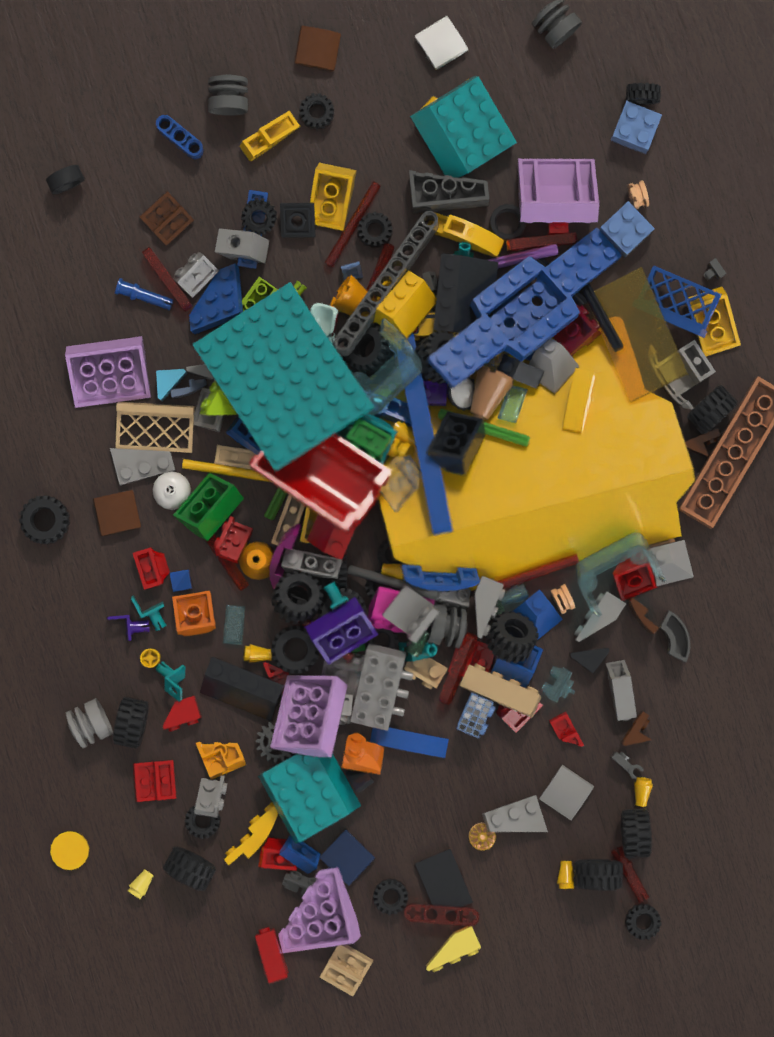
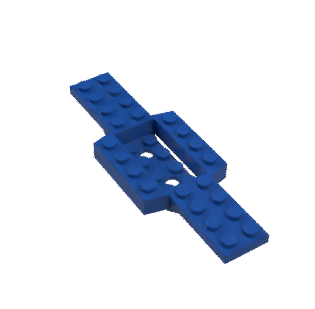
M596 228L546 267L528 256L472 300L470 306L478 320L428 357L427 361L452 389L493 357L504 351L522 362L578 317L580 311L572 297L618 261L622 254ZM536 278V282L534 284H532L530 287L524 290L521 294L515 297L512 301L506 304L503 308H501L491 317L488 316L491 312L497 309L500 305H502L504 302H506L508 299H510L513 295H515L517 292H519L522 288H524L526 285H528ZM539 297L542 300V305L535 306L532 303V298ZM504 320H513L514 327H506L504 325Z

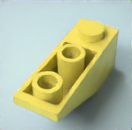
M470 924L451 934L427 963L426 968L428 971L436 972L443 968V964L448 962L454 964L461 960V956L467 954L469 957L479 952L478 949L481 946L472 925Z

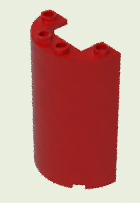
M337 434L332 435L278 471L274 470L262 451L258 455H254L249 462L252 470L347 534L351 532L350 528L354 530L370 512L381 495L382 486H386L391 475V470Z

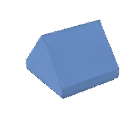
M359 261L340 266L344 281L350 275L356 279L363 277Z

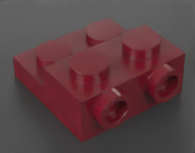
M576 304L580 311L578 317L553 336L571 356L584 345L588 346L602 334L599 330L601 328L600 324L594 318L590 320L587 316L589 311L583 305L579 306Z

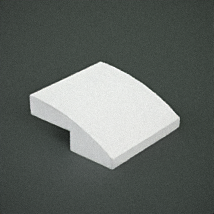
M447 16L415 35L417 42L436 70L468 51L466 44Z

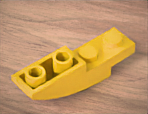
M435 213L438 217L436 235L460 243L468 242L472 250L498 258L505 242L504 239L453 215L447 217ZM429 220L427 225H432L434 221Z
M272 802L264 809L266 813L261 817L256 815L249 821L251 825L248 829L253 834L250 836L247 833L239 840L241 844L237 848L232 846L225 852L227 856L224 858V861L228 865L243 853L249 859L263 844L278 816V812Z

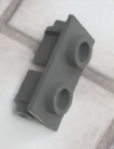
M287 870L282 885L285 886L284 888L296 893L299 887L303 888L301 895H304L308 887L313 886L316 879L304 876L298 871Z

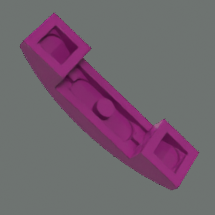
M297 523L289 528L281 537L270 562L269 573L273 589H275L277 582H279V579L285 572L280 562L284 549H292L301 524Z

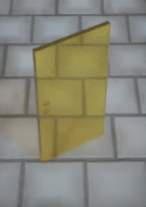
M642 267L594 291L623 343V349L615 352L602 328H599L630 402L688 374Z

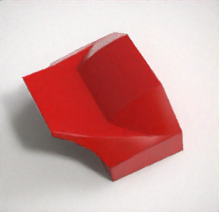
M151 547L133 553L144 590L162 585L166 576L170 574L164 553L154 551Z
M267 838L265 846L261 849L258 867L297 871V866L279 854L287 839Z

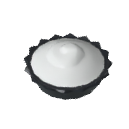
M469 376L454 389L448 385V399L458 410L465 411L471 409L475 387L474 379Z

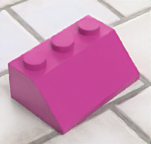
M384 587L378 588L368 611V618L374 628L392 630L395 633H405L383 617L384 611L400 591ZM424 597L434 605L435 600Z

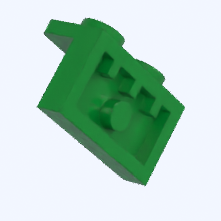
M360 418L357 419L346 437L347 442L365 452L374 460L377 459L379 461L382 460V455L392 440L391 435Z

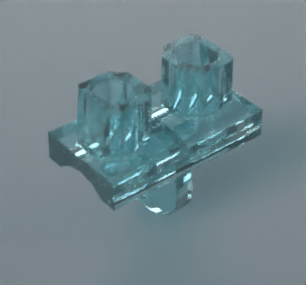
M553 666L550 676L557 680L554 686L545 682L541 691L548 696V699L556 703L560 696L566 699L569 692L572 694L576 692L571 689L574 681L570 680L573 672L564 667L561 669Z

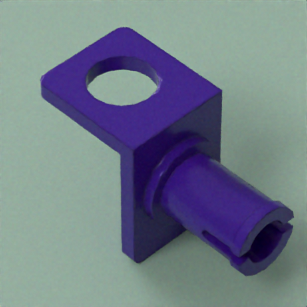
M129 615L106 617V620L125 618L127 641H131L132 633L150 631L149 627H141L149 625V620L131 622Z

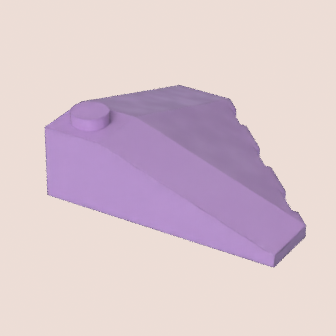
M338 867L319 870L315 876L317 878L315 883L306 890L302 897L301 905L299 908L296 907L288 920L290 922L287 927L282 928L278 934L282 953L353 944L361 937L357 917Z

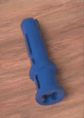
M123 278L119 279L115 289L116 295L122 294L130 297L131 300L137 298L169 311L172 307L169 304H173L174 300L142 289L137 283L125 282Z

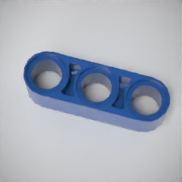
M161 115L157 118L156 127L160 134L192 159H198L203 155L202 143L168 115ZM163 121L170 122V126L167 129L160 128V125ZM178 133L185 135L182 141L175 140V136ZM192 145L200 147L197 153L190 152Z

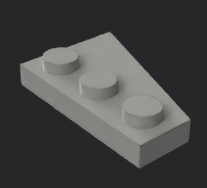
M110 448L120 485L176 470L170 451Z
M536 795L482 813L488 832H548Z

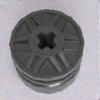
M555 0L546 5L531 24L534 28L540 26L538 29L539 34L547 30L549 31L544 40L552 49L567 40L583 23L575 12L568 16L565 15L570 6L565 5L561 7L565 2L564 0Z
M225 74L208 78V85L211 86L208 88V92L217 95L208 98L209 113L224 116L248 113V98L239 96L248 93V88L245 87L248 85L246 77Z
M434 604L439 613L426 630V643L440 645L443 637H445V646L450 647L452 644L453 648H460L467 628L466 609L460 608L457 613V608L452 607L449 615H447V607L445 605Z

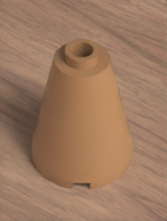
M482 366L477 370L470 413L473 414L472 417L488 420L513 386V379L497 370L496 372L490 371L489 367Z

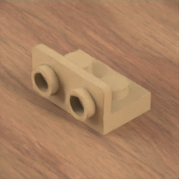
M426 658L413 662L407 661L403 669L413 673L412 679L415 680L418 677L423 680L422 685L429 689L435 687L437 689L448 668L431 658Z

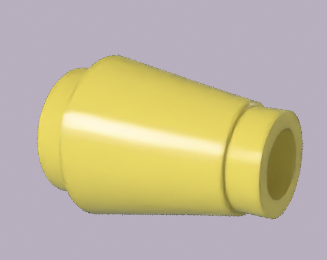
M144 869L129 885L128 892L141 899L142 896L146 895L154 875Z

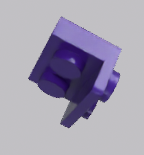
M423 379L427 404L429 406H446L448 383L438 384L437 382L433 383Z

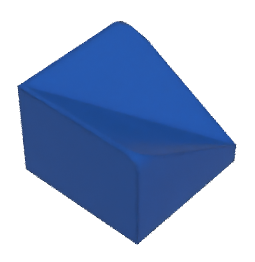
M189 570L170 573L173 592L192 589Z

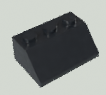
M447 411L426 451L427 455L446 472L465 476L485 437L484 419Z

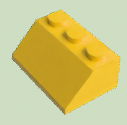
M408 270L376 308L374 321L406 341L434 308L437 298L425 280Z

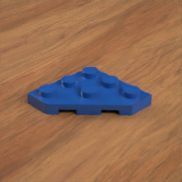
M232 264L220 269L216 273L189 315L190 330L193 334L226 323L243 312L239 266Z

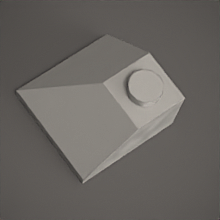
M552 338L535 351L529 362V365L544 371L539 384L554 394L572 376L575 368H579L577 362L564 346Z
M685 540L647 549L656 586L694 577Z

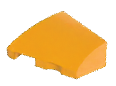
M196 743L211 780L246 765L238 743Z

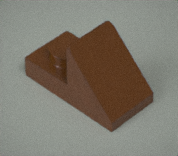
M715 429L707 434L685 441L686 448L693 453L708 458L709 455L704 443L706 442L707 445L717 442V437L721 436L719 429Z
M643 711L639 713L621 741V744L628 746L651 741V739L639 732L647 727L650 721L648 720V714Z

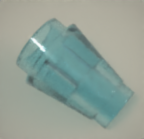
M517 583L506 590L501 600L502 604L526 601L529 593L525 584Z

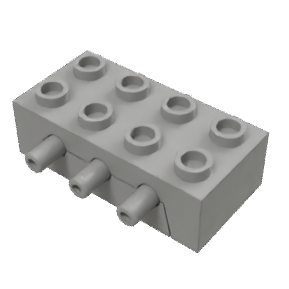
M369 643L350 722L388 731L392 714L404 715L405 709L394 707L396 696L408 698L409 691L398 689L400 678L412 680L413 673L403 671L407 652Z

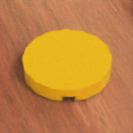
M73 831L59 834L51 844L50 853L52 860L62 869L73 870L79 868L86 862L89 855L87 840L83 835Z

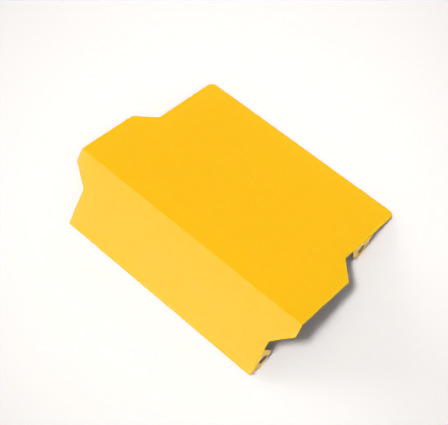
M609 318L623 343L622 350L615 352L602 328H599L602 334L588 346L584 345L572 356L579 365L578 369L594 371L595 374L582 433L563 429L574 373L556 394L541 384L536 389L513 379V386L489 419H484V422L529 436L528 446L525 447L485 434L465 476L446 472L440 466L453 532L433 534L416 445L412 448L410 457L406 462L398 460L396 456H389L383 466L391 470V475L386 486H382L379 501L394 559L408 565L421 566L422 572L456 573L458 567L476 568L479 579L484 576L503 583L682 536L676 502L695 481L693 467L673 404L645 389L635 353L622 318ZM504 351L493 357L483 366L489 367L490 371L496 372L503 354L514 359L516 358ZM524 359L522 362L529 364L530 361ZM477 371L470 375L476 381ZM404 383L371 385L372 391L385 397L390 395L407 403ZM448 396L446 406L428 405L434 436L443 421L438 418L440 409L473 416L470 410H458L450 403ZM382 419L392 427L396 424L395 422ZM478 585L469 587L468 589H470V591L476 590Z

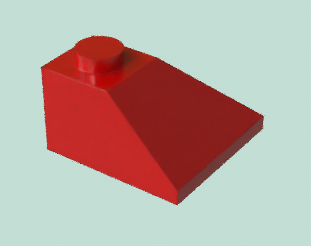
M640 547L625 553L613 572L621 601L657 588L650 561L643 548Z

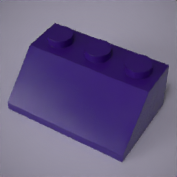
M356 597L306 626L313 643L328 665L378 635Z

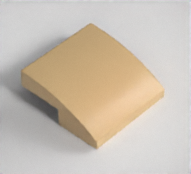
M347 944L338 945L322 971L320 978L347 994L354 996L373 963V959Z

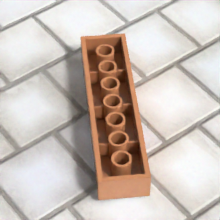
M759 376L753 380L677 510L709 529L715 526L774 426V385Z

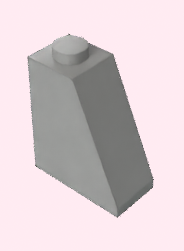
M625 660L606 663L617 720L628 721L637 717L631 675Z

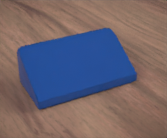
M289 835L279 853L307 874L317 869L321 855L303 841L295 844L291 835Z

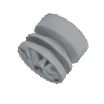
M97 698L84 703L86 713H83L79 707L74 708L76 716L71 710L66 712L69 729L74 739L82 748L88 746L86 737L93 744L95 743L93 734L96 733L101 740L113 734L107 715Z

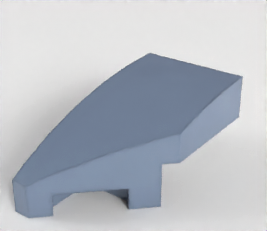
M190 379V387L172 389L171 397L176 399L197 392L207 385L206 379Z

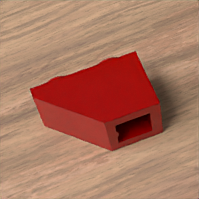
M195 695L174 703L163 724V729L168 728L169 732L180 729V724L186 722L188 726L199 723L198 719L202 718Z

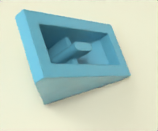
M184 369L156 371L158 398L163 402L171 393V390L188 373Z

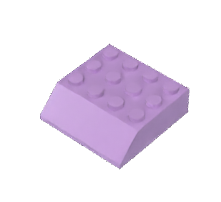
M518 159L520 222H598L599 197L594 159Z

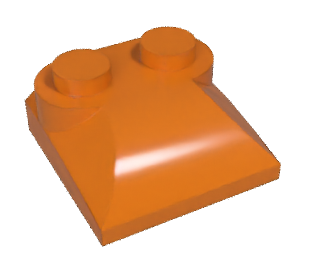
M210 591L172 597L178 635L192 636L204 634L216 628Z
M359 733L350 734L346 741L342 768L380 774L384 747L367 742L365 737Z

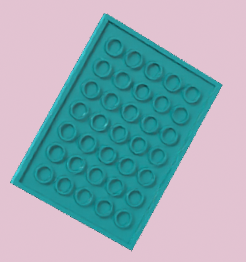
M291 282L192 344L275 471L283 468L374 409L373 404Z

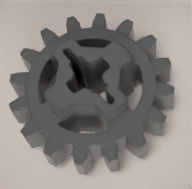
M270 721L268 722V728L264 725L262 726L263 733H257L261 736L260 739L255 741L260 743L257 750H263L261 756L266 754L267 761L272 757L275 763H277L278 758H281L283 762L285 761L284 756L286 755L290 758L291 754L279 750L282 754L270 753L272 750H277L270 748L274 734L271 729H275V725ZM265 735L269 739L266 747L264 746Z

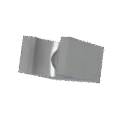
M219 228L215 252L231 260L245 258L265 264L269 240L254 232Z

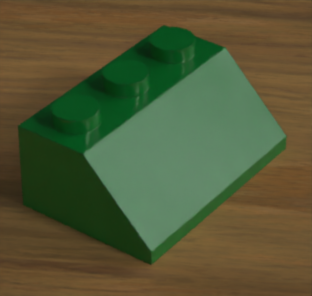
M209 473L173 516L196 536L208 541L244 498L233 484Z

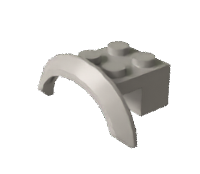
M693 340L660 363L657 358V351L653 345L649 347L648 357L650 364L667 393L680 407L693 410L694 408L691 403L685 400L681 394L716 372L697 342Z

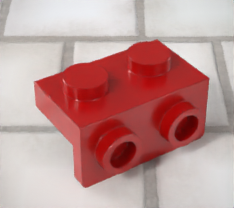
M230 516L229 520L224 522L222 527L223 533L221 537H217L214 548L216 556L238 564L251 537L253 528L235 522V518Z

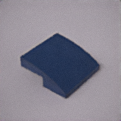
M345 830L319 857L329 868L338 867L343 881L348 886L376 859L348 830Z

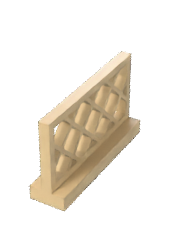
M132 402L117 403L115 448L192 453L195 406ZM121 415H129L134 422L126 428L121 423ZM142 416H148L153 421L146 429L138 421ZM162 417H167L172 422L165 430L157 422ZM181 418H190L189 427L185 431L176 423ZM135 423L143 430L136 438L128 430ZM154 424L162 431L155 439L147 431ZM173 425L181 432L175 440L166 432ZM125 432L133 439L129 445L120 444V436ZM144 433L152 440L148 446H142L137 440ZM163 434L171 441L167 447H161L156 441ZM182 435L189 441L188 448H180L176 443Z

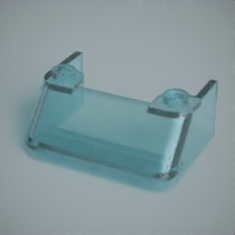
M385 318L381 320V334L389 340V348L395 354L370 378L362 372L353 373V376L374 406V409L367 413L370 415L379 413L422 371V362L408 339Z
M631 533L577 563L575 571L578 586L591 612L595 615H602L591 593L598 585L596 575L628 558L636 565H642L649 561L656 577L662 582L667 581L646 538L641 533Z

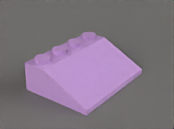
M142 336L66 346L65 357L75 408L151 398Z
M287 675L271 748L313 757H332L348 685L337 676Z

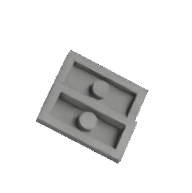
M562 765L539 799L569 820H572L594 786Z

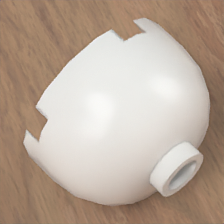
M166 472L160 475L154 482V499L165 509H178L191 494V487L187 478L177 472Z

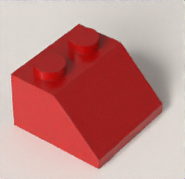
M318 514L307 541L322 552L342 560L354 530L350 528L351 532L347 534Z

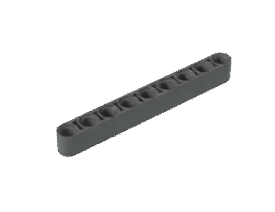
M427 211L422 214L336 336L334 344L339 355L348 356L352 353L373 323L376 308L406 272L411 269L437 232L438 217L434 212ZM428 220L434 221L432 225L425 224ZM418 235L424 237L422 240L414 239ZM410 250L413 252L409 256L404 255L405 251ZM395 266L402 267L399 271L393 270ZM385 281L392 282L389 286L382 285ZM375 296L381 297L379 301L371 300ZM367 311L370 315L363 317L361 313ZM352 327L359 328L357 332L350 331ZM342 342L348 343V346L345 348L339 347Z

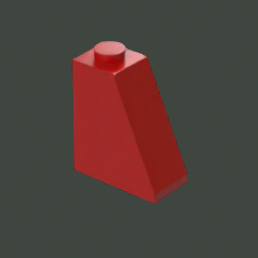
M265 927L259 929V933L255 937L268 982L272 983L287 978L289 971L275 928Z

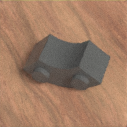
M667 610L659 625V629L665 633L668 639L666 654L682 662H687L690 653L689 633L682 620L673 612Z

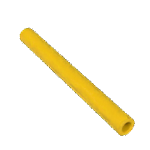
M183 459L182 463L183 469L270 482L251 469Z

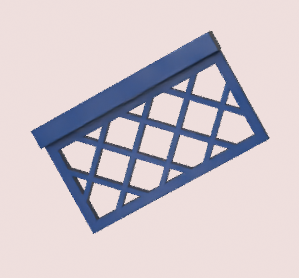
M653 265L638 300L635 299L632 307L705 338L707 334L706 328L720 300L721 294ZM656 272L662 273L665 281L655 284L654 277ZM679 280L681 288L672 291L669 282ZM666 284L669 293L660 297L657 288ZM695 287L698 295L688 298L686 289ZM654 289L656 299L651 301L645 300L647 292ZM683 291L685 301L676 304L673 295ZM708 294L714 295L712 303L705 306L702 297ZM671 297L673 306L663 308L661 300ZM700 299L702 308L693 311L690 302ZM687 304L690 313L683 316L680 315L678 307ZM704 311L705 319L700 324L696 321L694 314Z

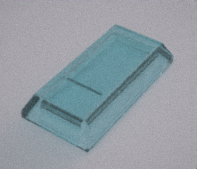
M513 385L505 395L498 419L516 423L528 389Z
M226 605L223 643L242 645L245 606Z

